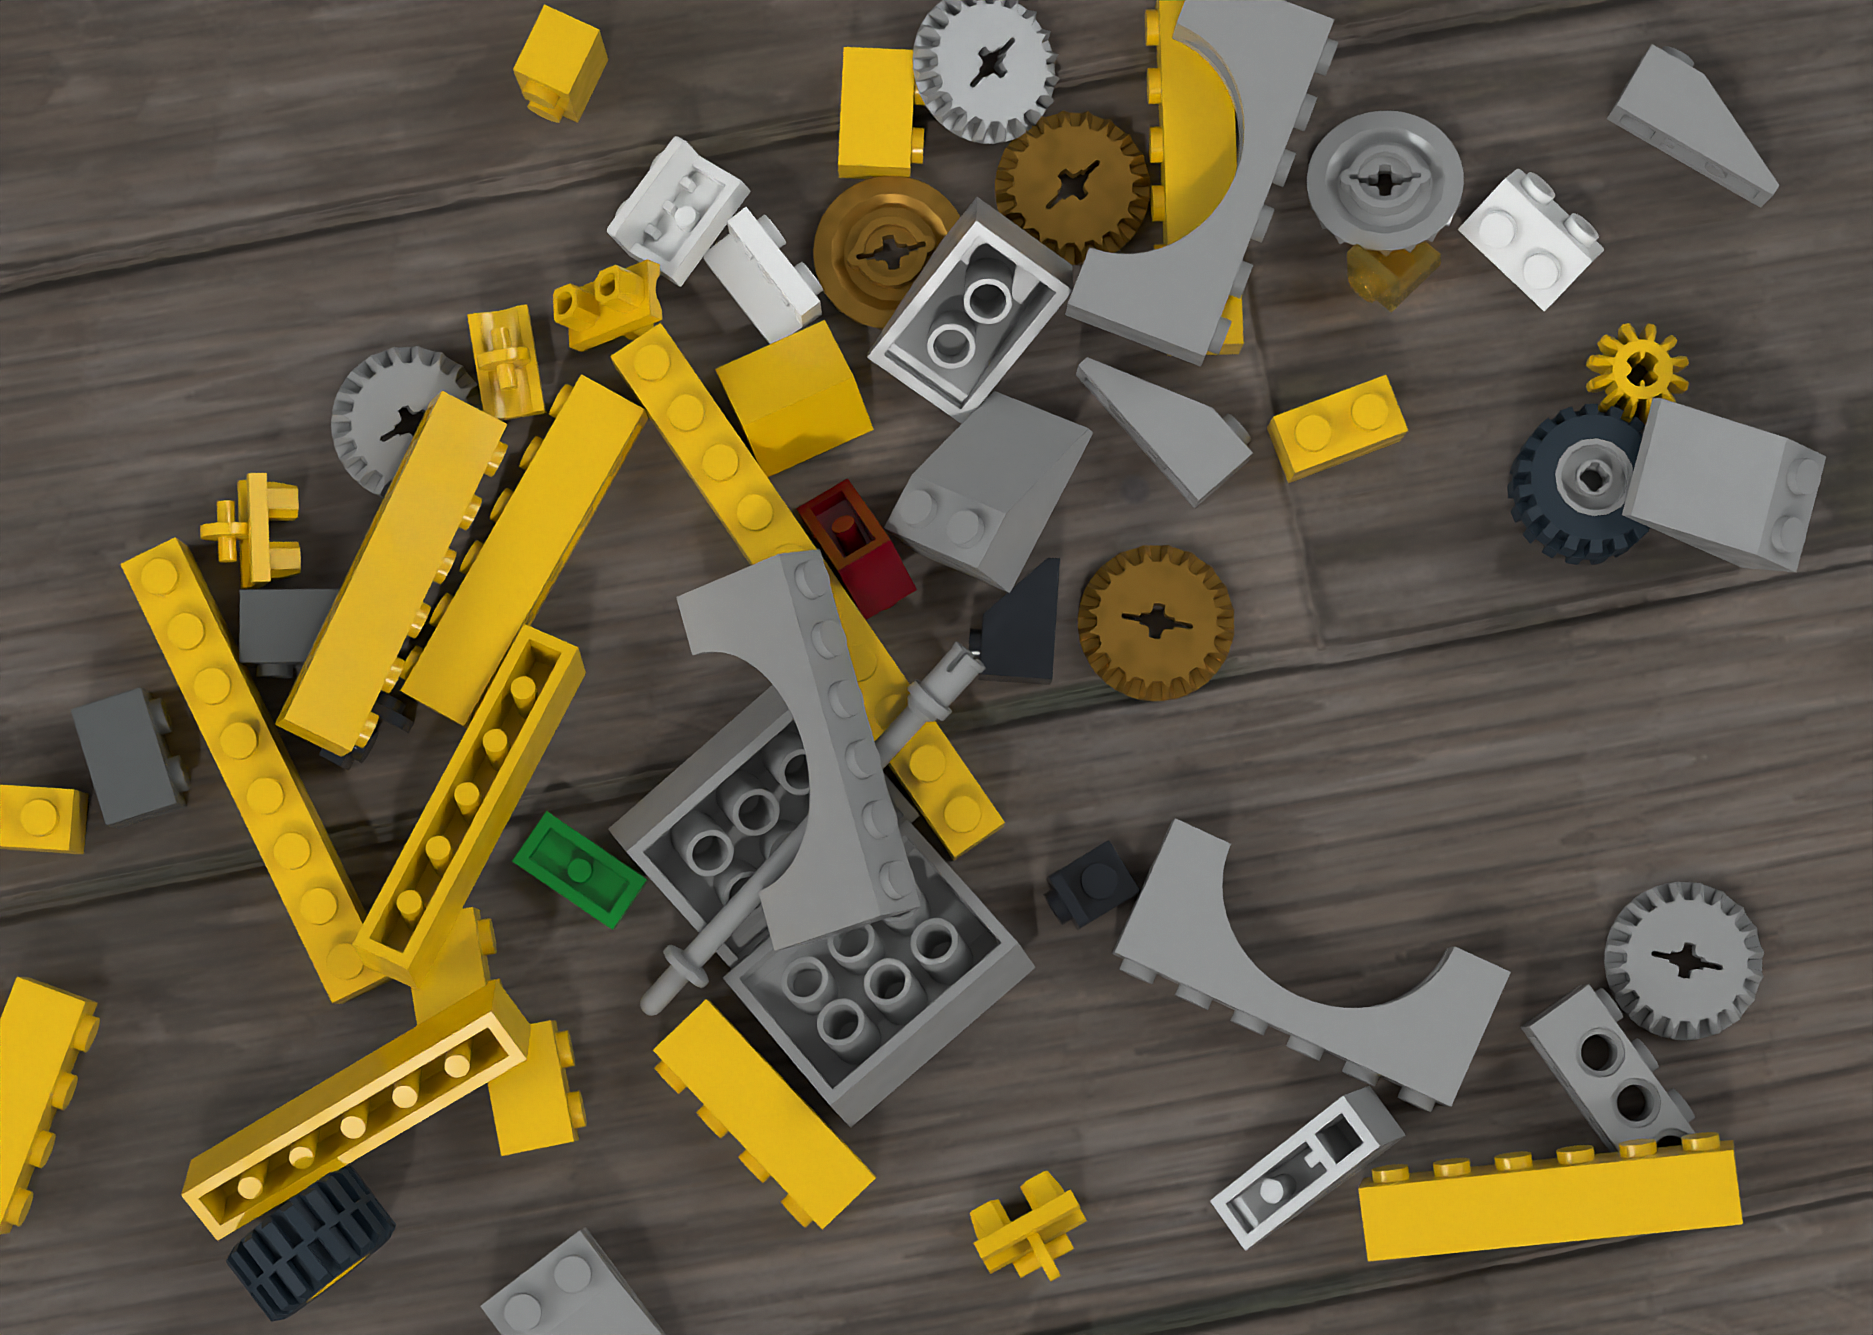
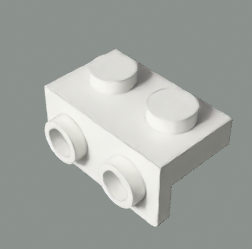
M675 136L665 150L653 160L649 172L629 199L620 205L615 218L607 228V233L635 260L642 262L649 259L660 264V275L681 287L727 225V221L732 218L751 191L742 180L702 158L687 141Z
M1516 169L1496 187L1458 230L1545 312L1604 251V248L1596 241L1599 235L1587 220L1575 213L1569 216L1553 201L1555 193L1541 177L1532 172L1526 175L1522 170Z
M747 207L727 221L730 234L705 253L703 256L704 261L767 342L771 344L796 333L821 316V302L817 295L823 291L822 286L802 261L793 267L781 252L780 248L786 244V241L772 221L765 214L756 220Z

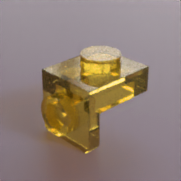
M1426 241L1417 244L1411 253L1406 249L1392 251L1387 257L1380 251H1366L1359 244H1355L1347 252V276L1353 290L1369 303H1374L1377 300L1391 313L1441 265V254Z

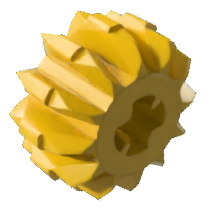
M1630 323L1623 324L1618 329V340L1605 334L1597 342L1603 355H1591L1586 362V367L1591 371L1601 374V376L1591 379L1586 384L1587 391L1596 393L1605 390L1607 394L1599 403L1598 410L1605 413L1611 406L1617 404L1621 406V410H1624L1621 419L1628 423L1632 420L1637 410L1640 420L1646 425L1653 398H1662L1676 403L1672 394H1682L1689 386L1688 381L1673 374L1681 371L1689 364L1686 356L1670 358L1668 354L1677 343L1676 337L1670 335L1660 344L1654 342L1657 333L1654 324H1647L1641 331L1639 339ZM1639 363L1648 372L1637 385H1634L1626 376Z

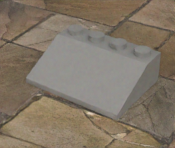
M771 685L608 829L629 856L699 933L809 813V772L803 742L787 704L774 685ZM884 774L892 806L897 815L898 826L906 819L912 823L920 815ZM761 903L716 951L731 969L736 967L770 937Z
M908 819L898 827L909 866L914 875L915 887L921 907L813 943L774 951L770 936L723 977L768 1033L850 1128L1036 968L1013 936Z

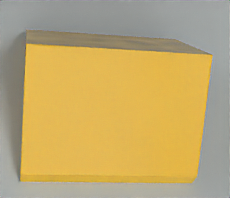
M825 320L715 369L754 458L767 478L874 430L855 378Z

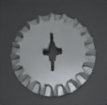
M942 0L927 14L917 32L913 48V72L919 94L928 110L939 123L961 138L983 144L1003 143L1016 139L1026 133V130L1029 131L1032 125L1035 126L1046 109L1054 102L1052 98L1053 89L1060 79L1055 75L1054 63L1059 54L1051 50L1048 41L1051 31L1042 29L1036 20L1037 11L1025 9L1018 3L1019 0ZM1002 48L997 56L998 61L994 65V69L999 76L992 73L976 80L970 86L972 80L980 73L978 69L983 63L978 53L985 56Z
M1399 111L1368 112L1342 122L1333 128L1318 144L1310 160L1307 172V191L1310 207L1318 217L1322 229L1327 228L1334 234L1339 244L1347 242L1356 246L1361 254L1367 250L1380 251L1386 257L1394 250L1406 249L1411 253L1417 244L1426 240L1433 242L1436 234L1444 226H1450L1456 209L1460 207L1464 186L1462 162L1449 138L1427 120ZM1380 174H1391L1392 183L1402 184L1393 186L1391 195L1388 196L1379 195L1378 187L1368 186L1378 183Z
M420 346L392 347L371 355L350 372L341 385L334 401L331 431L338 457L354 480L373 494L384 498L413 438L410 433H405L401 436L397 434L385 442L380 440L393 432L395 426L401 421L399 410L407 408L412 415L420 412L424 414L430 401L441 391H444L483 411L479 385L469 376L462 365L452 361L442 352L427 350Z
M1672 882L1644 891L1629 902L1617 916L1606 942L1605 973L1614 999L1623 1012L1637 1025L1650 1033L1664 1038L1696 1040L1722 1032L1740 1020L1743 1013L1755 1001L1757 989L1764 977L1762 973L1764 951L1759 942L1757 927L1746 915L1744 907L1735 903L1723 891L1713 889L1701 883ZM1684 943L1692 945L1691 951L1694 957L1701 958V962L1717 966V970L1700 967V969L1689 970L1686 978L1678 976L1679 967L1677 965L1669 963L1668 959L1652 956V952L1662 954L1681 952Z

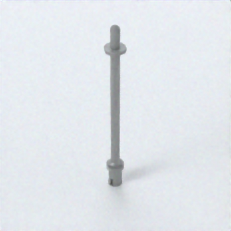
M956 641L952 645L951 650L922 681L915 679L907 687L910 692L907 697L908 706L875 741V746L880 755L882 770L926 722H935L937 719L944 721L952 713L949 708L951 703L979 673L986 669L980 660L973 659L975 655L961 643ZM808 815L685 950L673 945H668L663 950L665 958L671 965L642 996L640 1007L645 1014L653 1016L660 1013L689 981L700 988H704L708 984L709 979L702 966L761 903L758 891L776 882L789 868L802 843Z

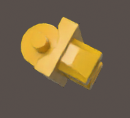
M646 259L627 268L613 265L601 270L597 278L586 285L578 287L569 283L555 289L553 293L554 320L556 323L568 327L569 347L583 352L620 336H625L629 340H635L652 329L654 323L661 321L662 309L656 295V281L660 275V264Z
M527 304L500 311L467 314L483 412L501 421L546 413Z
M248 473L247 479L237 482L239 522H235V501H217V522L200 525V538L218 541L219 562L237 561L236 540H239L241 589H260L273 580L293 577L301 571L299 542H269V521H294L298 518V487L278 482H267V473Z
M1043 1171L1020 1186L1032 1211L1011 1222L999 1199L990 1200L970 1212L978 1238L973 1244L990 1274L1013 1263L1020 1278L1040 1267H1043L1050 1282L1061 1277L1053 1260L1074 1249L1066 1232L1085 1223L1087 1220L1071 1189L1064 1192L1054 1177L1048 1171Z

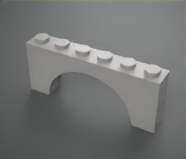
M1185 0L1172 39L1187 45L1208 61L1224 82L1231 96L1239 127V156L1233 182L1214 212L1199 227L1172 244L1156 250L1134 254L1110 253L1089 247L1068 301L1066 316L1200 367L1207 351L1219 355L1232 322L1221 317L1228 296L1231 295L1240 299L1246 286L1253 264L1243 261V257L1250 239L1262 243L1275 209L1264 205L1272 183L1281 187L1284 186L1296 153L1285 149L1292 129L1296 128L1305 131L1317 97L1307 94V90L1314 72L1326 76L1338 41L1328 38L1335 19L1285 0Z
M820 549L780 553L677 596L692 655L723 652L737 656L757 668L774 685L784 699L795 720L803 742L810 785L809 813L804 837L798 853L786 872L769 887L758 891L774 951L813 943L921 907L915 887L914 875L909 866L898 827L897 815L892 806L881 767L880 755L875 746L864 707L863 695L859 688L848 650L846 634L840 622L830 586L829 574L825 568Z
M1175 818L1168 828L1140 890L1141 892L1138 894L1112 952L1113 955L1124 959L1119 970L1149 984H1153L1157 975L1179 984L1175 993L1176 996L1206 1010L1209 1009L1212 1000L1235 1010L1230 1021L1263 1036L1268 1026L1290 1036L1286 1044L1288 1048L1317 1061H1320L1323 1052L1346 1061L1342 1072L1375 1087L1379 1077L1402 1087L1398 1094L1399 1099L1418 1108L1431 1112L1435 1103L1451 1107L1511 972L1454 946L1445 950L1439 963L1420 984L1400 997L1383 1004L1363 1008H1343L1320 1004L1297 996L1271 980L1250 960L1231 929L1226 915L1222 889L1223 870L1231 844Z

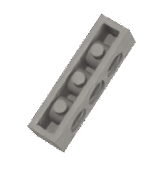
M1589 984L1579 985L1520 1027L1609 1152H1619V1143L1624 1141L1656 1139L1657 1143L1659 1139L1667 1135L1673 1137L1679 1145H1682V1136L1695 1133L1689 1125V1122L1695 1118L1691 1108L1674 1088L1668 1092L1664 1090L1652 1073L1659 1068L1657 1061L1640 1039L1636 1038L1632 1042L1629 1041L1617 1024V1021L1622 1019L1623 1015L1614 1000L1603 988L1594 992ZM1592 1035L1603 1038L1609 1048L1608 1061L1598 1070L1589 1068L1581 1057L1582 1045ZM1629 1085L1637 1087L1645 1099L1643 1112L1634 1120L1624 1118L1617 1107L1619 1093Z

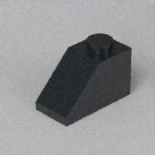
M1047 558L1012 588L1010 593L1004 595L983 614L982 629L970 628L968 650L975 655L973 659L980 660L986 668L982 673H979L978 680L1051 684L1053 679L1060 558Z

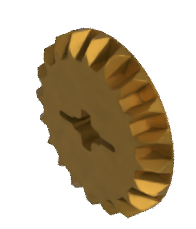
M1063 110L1058 114L1040 117L1035 126L1032 125L1029 131L1026 130V133L1013 139L1005 148L995 177V199L998 212L1071 265H1083L1089 247L1110 253L1120 250L1138 231L1149 203L1150 176L1147 171L1144 155L1134 144L1130 134L1119 129L1111 119L1099 118L1092 115L1089 111L1072 113ZM1097 166L1088 175L1084 183L1083 191L1086 195L1084 199L1079 200L1076 196L1071 195L1065 200L1062 198L1051 209H1048L1058 198V193L1062 189V182L1059 179L1061 175L1066 173L1069 177L1075 178L1079 174L1084 175L1088 170L1090 171L1093 167Z
M880 176L851 186L829 205L816 231L813 248L814 265L823 292L839 312L844 313L859 325L871 326L882 331L940 242L959 220L960 216L957 210L939 191L926 183L909 177ZM887 239H894L897 248L907 247L908 250L918 248V250L910 251L909 255L901 257L899 262L900 268L893 270L888 269L886 261H876L875 258L866 260V258L874 257L875 253L883 251V241Z
M1142 545L1120 552L1101 566L1088 583L1079 605V640L1089 665L1106 684L1116 691L1139 700H1173L1201 688L1218 672L1225 662L1234 637V608L1226 585L1217 576L1212 566L1200 560L1192 552L1183 551L1170 545ZM1153 606L1164 607L1165 618L1173 620L1174 623L1189 626L1191 629L1179 627L1164 629L1160 639H1154L1149 637V627L1139 624V621L1123 619L1122 616L1139 618L1140 615H1150Z

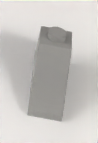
M1652 44L1641 58L1606 119L1761 208L1775 194L1779 187L1778 182L1705 74L1693 68V60L1675 48L1665 46L1660 49Z
M1088 357L1078 365L1076 376L1194 509L1248 463L1253 452L1246 445L1252 439L1244 427L1232 415L1227 414L1221 418L1212 407Z
M1370 1086L1364 1087L1340 1097L1211 1199L1210 1202L1244 1250L1247 1251L1361 1171L1406 1135Z

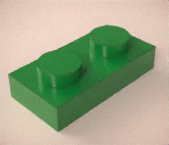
M548 811L543 815L512 860V862L612 930L616 929L649 881Z

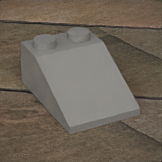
M976 197L940 242L868 351L867 358L962 424L979 407L1072 293L1073 265L983 200Z
M994 391L911 475L884 528L916 553L1010 593L1093 432L1087 427Z
M1653 398L1622 515L1741 568L1797 572L1826 456L1786 437L1669 400Z
M586 1227L579 1230L480 1306L501 1335H666Z

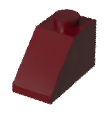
M848 478L796 508L839 582L865 620L883 610L891 608L899 600L917 590L891 539Z

